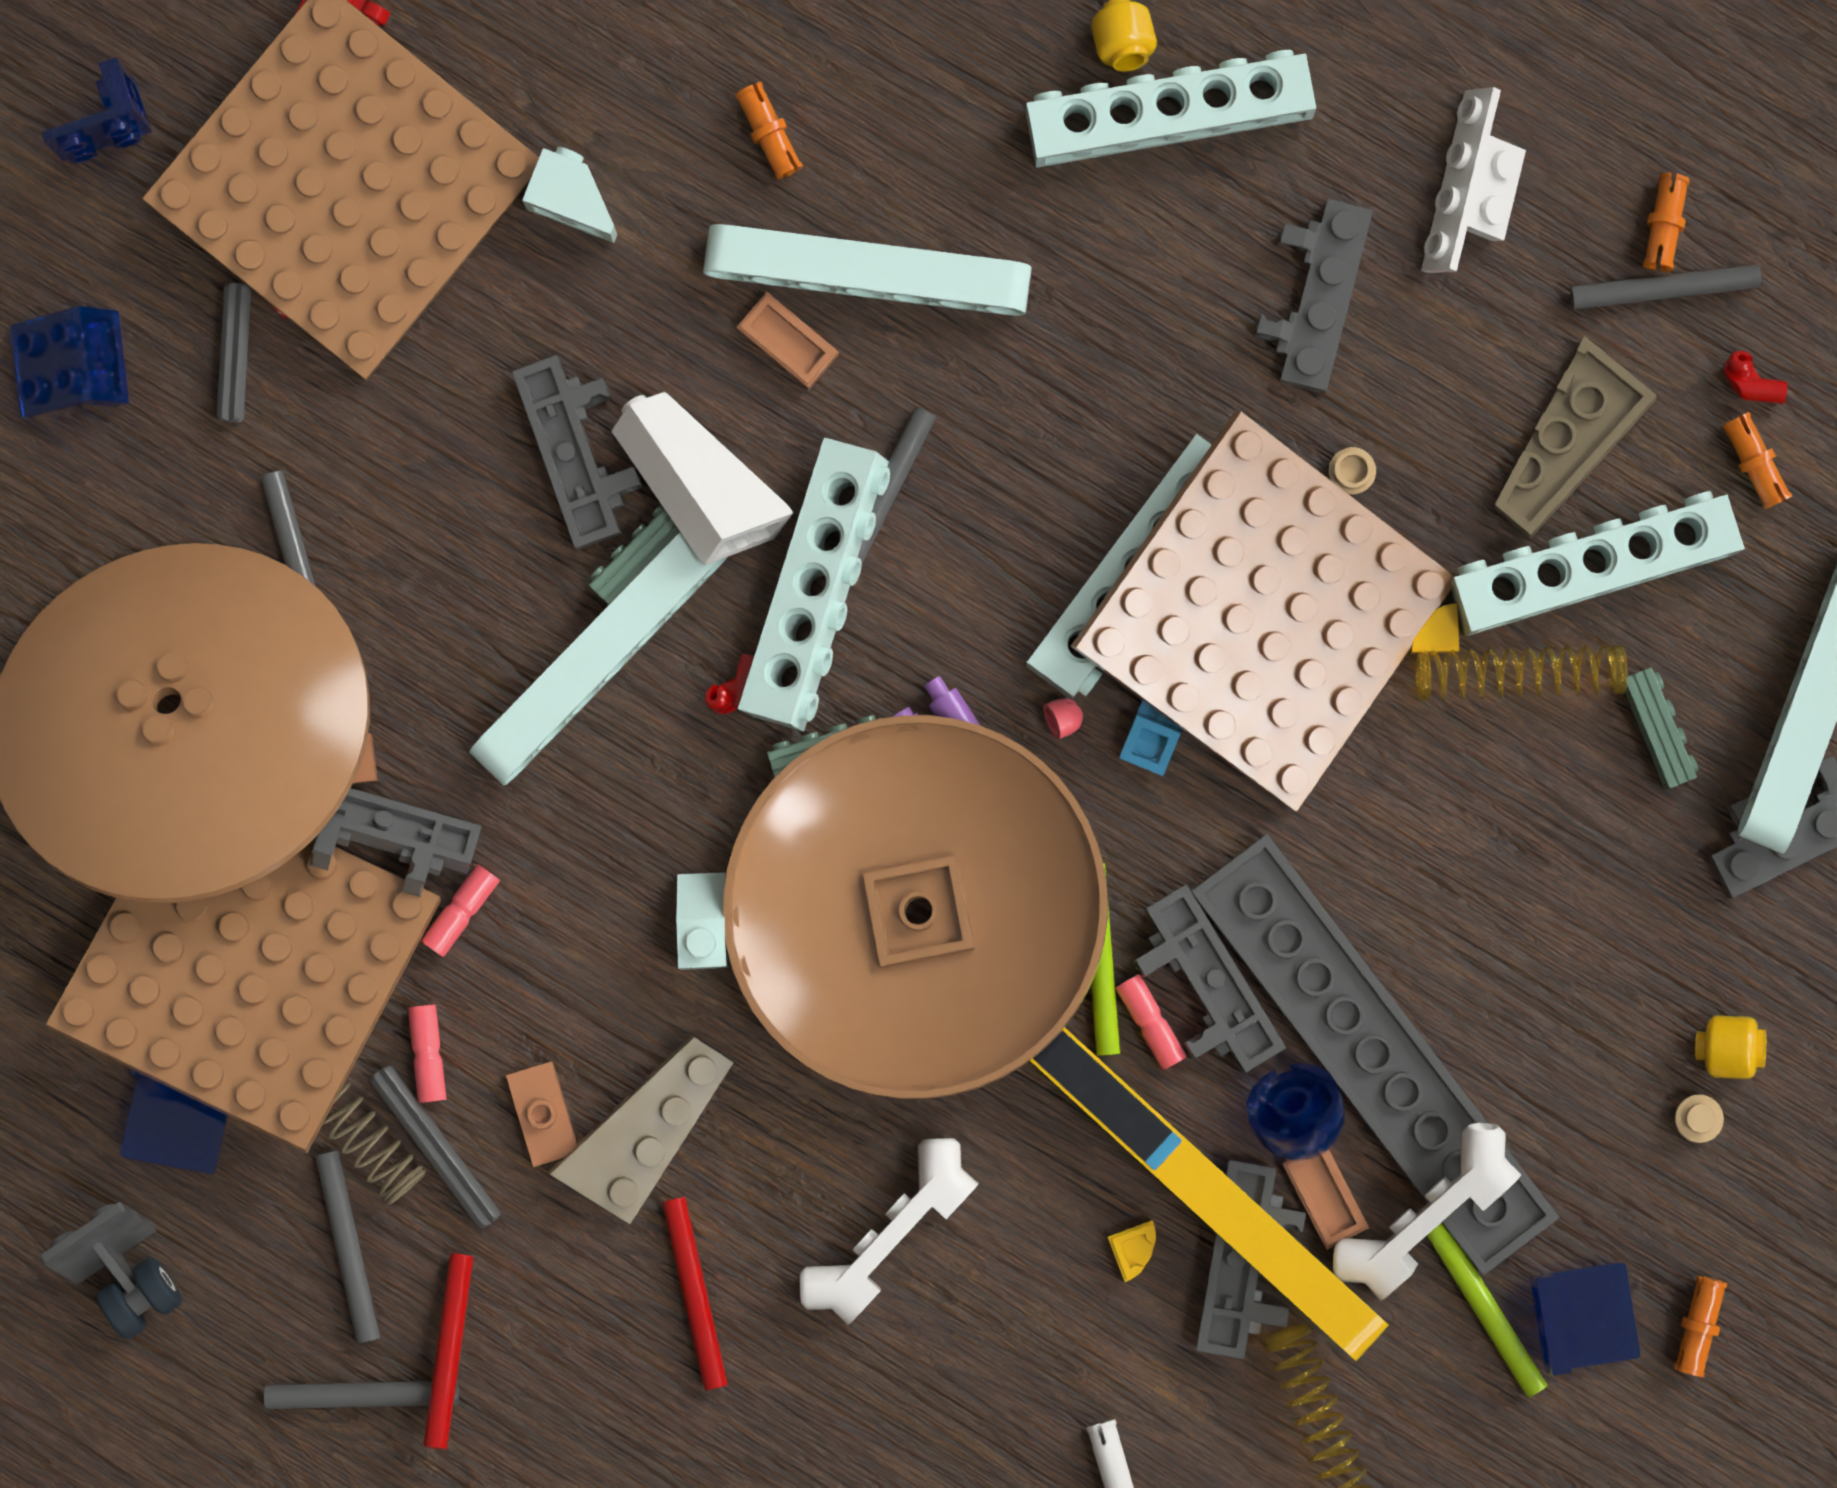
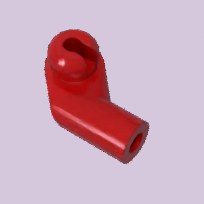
M1735 351L1729 356V359L1724 364V375L1740 398L1746 401L1775 404L1785 403L1787 381L1761 378L1753 367V357L1746 351Z
M741 654L735 678L719 686L714 684L707 689L705 702L715 713L730 714L738 710L754 656Z

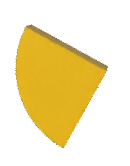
M1458 604L1445 605L1433 611L1413 639L1410 654L1453 653L1459 651Z
M1153 1220L1108 1236L1124 1282L1140 1274L1153 1254L1156 1241Z

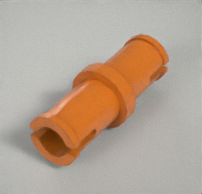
M757 82L754 86L752 84L740 90L734 96L739 101L754 131L750 134L755 144L760 143L775 173L776 180H780L784 176L786 178L803 168V165L799 161L785 133L788 127L784 119H778L763 89L762 82Z
M1662 173L1659 175L1654 212L1650 213L1647 219V226L1651 229L1646 256L1643 261V267L1651 271H1656L1659 253H1662L1660 272H1671L1674 268L1673 262L1678 235L1684 231L1686 223L1682 213L1687 186L1690 182L1688 177L1681 174L1676 175L1674 191L1672 193L1670 192L1672 173Z
M1747 412L1723 424L1722 428L1726 431L1741 461L1738 465L1741 473L1747 472L1763 503V508L1766 510L1782 502V500L1792 497V494L1786 487L1772 459L1776 457L1773 449L1767 450L1750 417V412Z
M1697 1275L1688 1317L1683 1316L1681 1326L1685 1329L1677 1361L1673 1369L1686 1374L1704 1377V1370L1713 1336L1719 1335L1720 1326L1716 1323L1728 1283Z

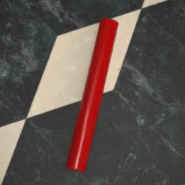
M686 1197L662 1202L704 1390L727 1386L728 1383Z
M450 1254L423 1442V1447L447 1450L474 1259L473 1256Z

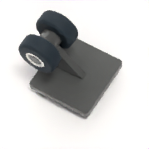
M118 1202L116 1204H108L95 1211L90 1217L91 1221L75 1232L70 1231L58 1236L51 1242L50 1249L40 1255V1259L46 1267L76 1284L83 1282L107 1266L119 1283L113 1281L97 1292L96 1299L102 1313L114 1330L124 1339H131L146 1328V1321L143 1316L145 1311L153 1307L158 1313L166 1315L181 1305L182 1297L172 1277L155 1258H146L134 1266L131 1271L122 1254L155 1233L156 1228L150 1220L125 1204Z

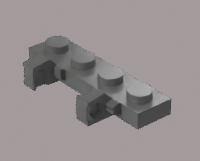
M1327 199L1321 223L1310 221L1308 229L1284 224L1278 248L1285 245L1296 247L1298 253L1305 254L1303 264L1309 266L1298 313L1291 312L1288 321L1281 319L1278 322L1268 321L1261 314L1255 332L1256 338L1278 343L1276 353L1286 356L1280 378L1281 383L1323 394L1327 392L1373 210Z
M557 355L512 371L575 549L580 550L622 534L614 509L624 506L621 496L644 488L636 467H631L612 475H608L605 466L598 468L582 421L588 420L585 409L612 400L606 381L601 378L581 386L578 377L567 380Z
M1834 756L1822 759L1818 772L1822 778L1820 786L1823 792L1815 796L1817 803L1803 810L1794 837L1784 854L1737 836L1738 827L1749 800L1748 797L1726 807L1737 829L1728 833L1732 845L1708 857L1729 899L1747 892L1837 847V762Z
M350 788L337 812L313 839L316 842L309 865L328 871L336 844L348 847L349 842L354 841L399 854V862L410 864L402 892L421 897L428 873L440 876L442 867L468 874L482 826Z
M1187 884L1144 910L1158 933L1148 938L1154 949L1133 961L1140 975L1144 978L1167 963L1173 973L1181 970L1207 1015L1201 1018L1207 1029L1182 1043L1192 1060L1212 1048H1215L1220 1057L1231 1052L1244 1074L1286 1049V1046Z
M1229 1160L1226 1176L1283 1228L1303 1232L1306 1213L1283 1209L1284 1197L1272 1195L1277 1168ZM1217 1233L1196 1351L1244 1359L1248 1333L1260 1335L1262 1323L1287 1328L1290 1308L1261 1302L1263 1291L1256 1290L1259 1271Z

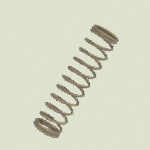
M346 1082L343 1085L335 1102L350 1087L351 1082ZM358 1097L335 1114L326 1118L323 1124L342 1115L331 1129L329 1139L340 1138L355 1129L342 1146L341 1153L343 1154L351 1153L369 1142L355 1160L354 1168H362L382 1156L369 1172L367 1182L373 1183L397 1169L385 1182L379 1193V1196L383 1197V1201H387L386 1204L390 1205L421 1180L427 1170H424L423 1166H418L392 1189L385 1192L391 1182L413 1159V1154L407 1155L381 1174L372 1178L378 1168L400 1145L401 1140L394 1141L371 1158L359 1164L370 1148L388 1130V1125H384L358 1144L347 1149L351 1141L376 1113V1111H371L348 1128L334 1135L343 1121L363 1101V1097Z

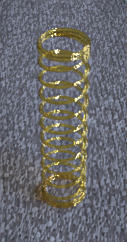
M1621 643L1619 645L1614 644L1612 649L1603 644L1598 650L1595 661L1592 650L1587 645H1583L1578 653L1576 662L1573 651L1566 645L1560 651L1557 663L1553 650L1546 646L1541 652L1538 664L1534 651L1530 647H1526L1522 653L1519 665L1515 652L1509 647L1502 656L1500 666L1495 651L1489 648L1484 654L1481 667L1477 653L1473 649H1469L1465 655L1462 668L1458 654L1452 649L1446 656L1443 669L1439 655L1435 650H1431L1429 654L1426 650L1424 652L1420 650L1416 657L1417 694L1421 702L1424 700L1427 702L1430 699V662L1434 655L1440 678L1441 697L1443 701L1446 700L1448 667L1451 655L1453 654L1458 671L1461 699L1464 700L1467 666L1470 654L1472 653L1478 675L1480 698L1483 700L1485 698L1486 665L1488 656L1491 653L1496 668L1499 698L1502 699L1504 697L1505 664L1507 655L1510 652L1516 672L1518 697L1521 698L1523 696L1524 663L1526 654L1529 651L1534 665L1537 696L1540 698L1542 696L1543 662L1548 651L1554 669L1556 696L1559 697L1561 695L1562 661L1567 650L1573 668L1575 695L1578 697L1580 694L1581 660L1586 649L1593 672L1594 694L1597 696L1599 694L1598 676L1600 659L1603 649H1606L1610 661L1613 694L1623 695L1627 687L1626 652Z
M1310 1324L1296 1325L1263 1339L1261 1343L1264 1345L1263 1348L1266 1349L1265 1353L1267 1354L1295 1346L1312 1344L1299 1354L1272 1368L1274 1372L1298 1365L1319 1362L1310 1370L1281 1384L1279 1389L1283 1390L1310 1382L1327 1380L1319 1387L1286 1405V1407L1291 1408L1317 1400L1333 1399L1320 1409L1294 1421V1426L1330 1417H1340L1326 1428L1302 1439L1300 1443L1306 1444L1328 1437L1348 1435L1330 1448L1309 1457L1307 1461L1314 1462L1335 1455L1355 1453L1343 1463L1315 1476L1314 1480L1318 1481L1343 1473L1362 1471L1357 1477L1337 1488H1373L1370 1485L1351 1486L1364 1477L1367 1472L1366 1468L1358 1466L1344 1468L1358 1457L1359 1450L1352 1448L1336 1450L1351 1439L1352 1432L1347 1430L1328 1432L1343 1422L1345 1414L1341 1412L1321 1414L1332 1407L1339 1397L1335 1394L1313 1396L1326 1388L1331 1382V1378L1328 1376H1316L1304 1379L1321 1368L1324 1360L1321 1358H1308L1296 1361L1311 1352L1317 1345V1342L1314 1340L1292 1342L1311 1333Z

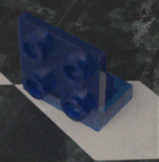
M117 57L98 63L103 79L96 81L97 88L104 106L111 109L41 133L44 143L62 161L70 160V163H82L95 158L97 150L112 145L115 148L130 147L142 141V135L152 132L136 81Z
M77 306L11 326L19 409L22 417H34L80 404L117 407L129 403L119 311Z
M130 1069L129 1074L136 1080V1085L121 1146V1156L130 1160L214 1174L228 1115Z
M1618 1262L1529 1276L1546 1373L1552 1376L1572 1373V1368L1640 1357L1627 1269L1624 1263Z

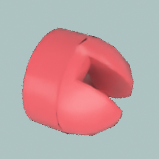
M1062 698L1046 703L1043 706L1046 723L1056 739L1059 740L1069 736L1080 728L1083 721V712L1075 701Z

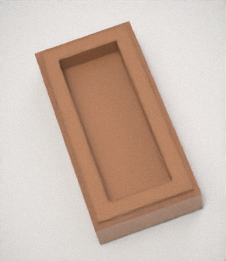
M768 292L764 294L736 327L743 336L808 390L839 355V352Z
M1325 1142L1281 1163L1326 1250L1335 1246L1342 1238H1351L1369 1228Z

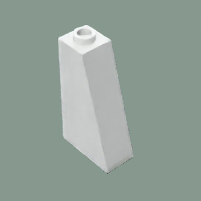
M666 392L648 398L640 395L631 399L623 406L621 410L622 416L613 428L612 433L703 566L776 538L793 514L790 507Z

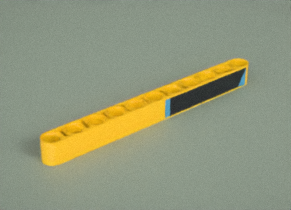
M1065 1027L1042 1052L1030 1060L1355 1361L1364 1354L1389 1326Z

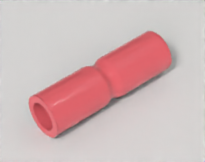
M477 863L454 894L451 904L443 909L421 941L444 957L468 925L470 917L478 912L500 882V879Z
M1138 974L1115 987L1135 1024L1141 1028L1142 1036L1162 1071L1185 1059L1187 1055L1168 1022L1161 1016L1160 1008L1141 975Z
M436 1004L409 1007L407 1010L411 1045L415 1054L413 1063L418 1103L447 1100L443 1063L439 1054L440 1037Z

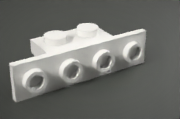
M1495 87L1465 91L1463 100L1458 107V121L1452 145L1446 156L1447 166L1441 190L1435 201L1436 211L1430 235L1424 246L1425 256L1421 271L1426 273L1457 271L1466 231L1490 241H1504L1526 150L1490 136L1501 90Z

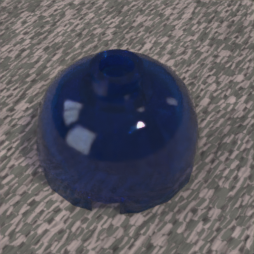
M1303 1063L1290 1065L1292 1071L1283 1072L1277 1075L1275 1070L1265 1074L1253 1086L1246 1101V1111L1249 1116L1250 1127L1263 1148L1281 1159L1296 1162L1310 1160L1327 1152L1336 1143L1345 1123L1343 1097L1332 1075L1319 1066Z

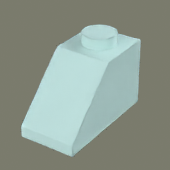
M557 147L556 152L543 148L522 200L526 209L614 243L617 232L588 165L582 163L584 157L563 147Z
M725 873L677 874L676 923L678 969L729 968V954L725 941V916H723Z

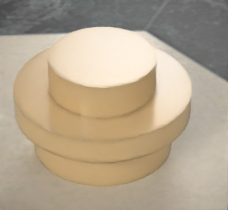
M1345 448L1337 452L1330 461L1328 476L1334 484L1347 494L1357 495L1366 491L1374 482L1376 476L1375 462L1366 451L1360 448Z
M1692 1095L1685 1098L1678 1105L1675 1112V1125L1678 1132L1685 1139L1692 1142L1703 1143L1714 1139L1720 1133L1724 1122L1720 1105L1706 1095Z

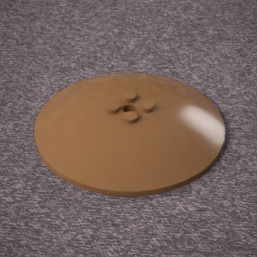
M190 543L147 549L119 558L79 579L47 605L25 630L6 662L0 675V799L3 807L17 831L43 860L70 880L93 891L136 902L176 903L210 898L239 889L263 878L303 850L327 825L349 792L362 761L370 722V695L361 653L347 624L326 596L305 577L265 555L219 544ZM177 695L181 697L180 705L174 712L169 714L157 712L158 703L165 696Z
M904 715L882 718L852 726L810 747L790 762L770 782L756 800L740 829L727 867L723 893L725 941L733 972L753 1013L768 1033L787 1052L805 1066L833 1082L875 1096L896 1099H931L952 1096L983 1087L1019 1069L1042 1052L1074 1016L1096 974L1105 943L1108 921V892L1105 869L1096 838L1077 800L1061 779L1043 761L1026 748L1000 733L954 718L931 715ZM915 899H925L932 905L930 919L919 925L910 923L906 918L907 906Z

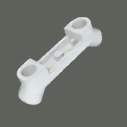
M1473 1123L1468 1125L1462 1131L1461 1174L1452 1182L1445 1176L1424 1195L1429 1203L1418 1213L1409 1208L1389 1227L1394 1234L1386 1241L1342 1238L1336 1243L1334 1248L1333 1274L1342 1282L1365 1283L1380 1301L1390 1295L1415 1271L1418 1263L1408 1252L1469 1197L1484 1211L1519 1179L1521 1174L1505 1158V1132L1496 1124Z
M955 1138L924 1139L917 1146L919 1192L912 1199L904 1193L885 1214L891 1222L878 1235L871 1229L852 1249L859 1257L851 1265L805 1267L800 1272V1298L802 1306L807 1310L832 1309L849 1325L881 1291V1288L868 1275L926 1212L933 1207L947 1219L979 1183L961 1168V1145Z

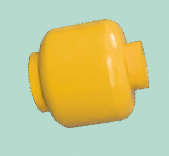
M1109 0L1103 5V9L1099 10L1092 19L1091 31L1097 54L1102 63L1113 67L1117 71H1132L1144 66L1148 62L1149 57L1154 53L1157 39L1151 15L1147 7L1139 2Z
M1713 1016L1707 1023L1706 1032L1697 1031L1696 1060H1705L1706 1070L1711 1077L1750 1079L1755 1075L1757 1068L1765 1067L1766 1029H1758V1024L1752 1017Z

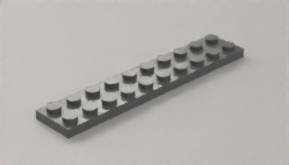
M1266 834L1191 892L1205 913L1428 1204L1429 1201L1424 1195L1445 1176L1452 1182L1461 1174L1462 1131L1470 1124L1487 1123V1121L1269 835ZM1506 1146L1505 1158L1521 1174L1519 1179L1484 1211L1469 1197L1441 1222L1483 1276L1560 1218Z

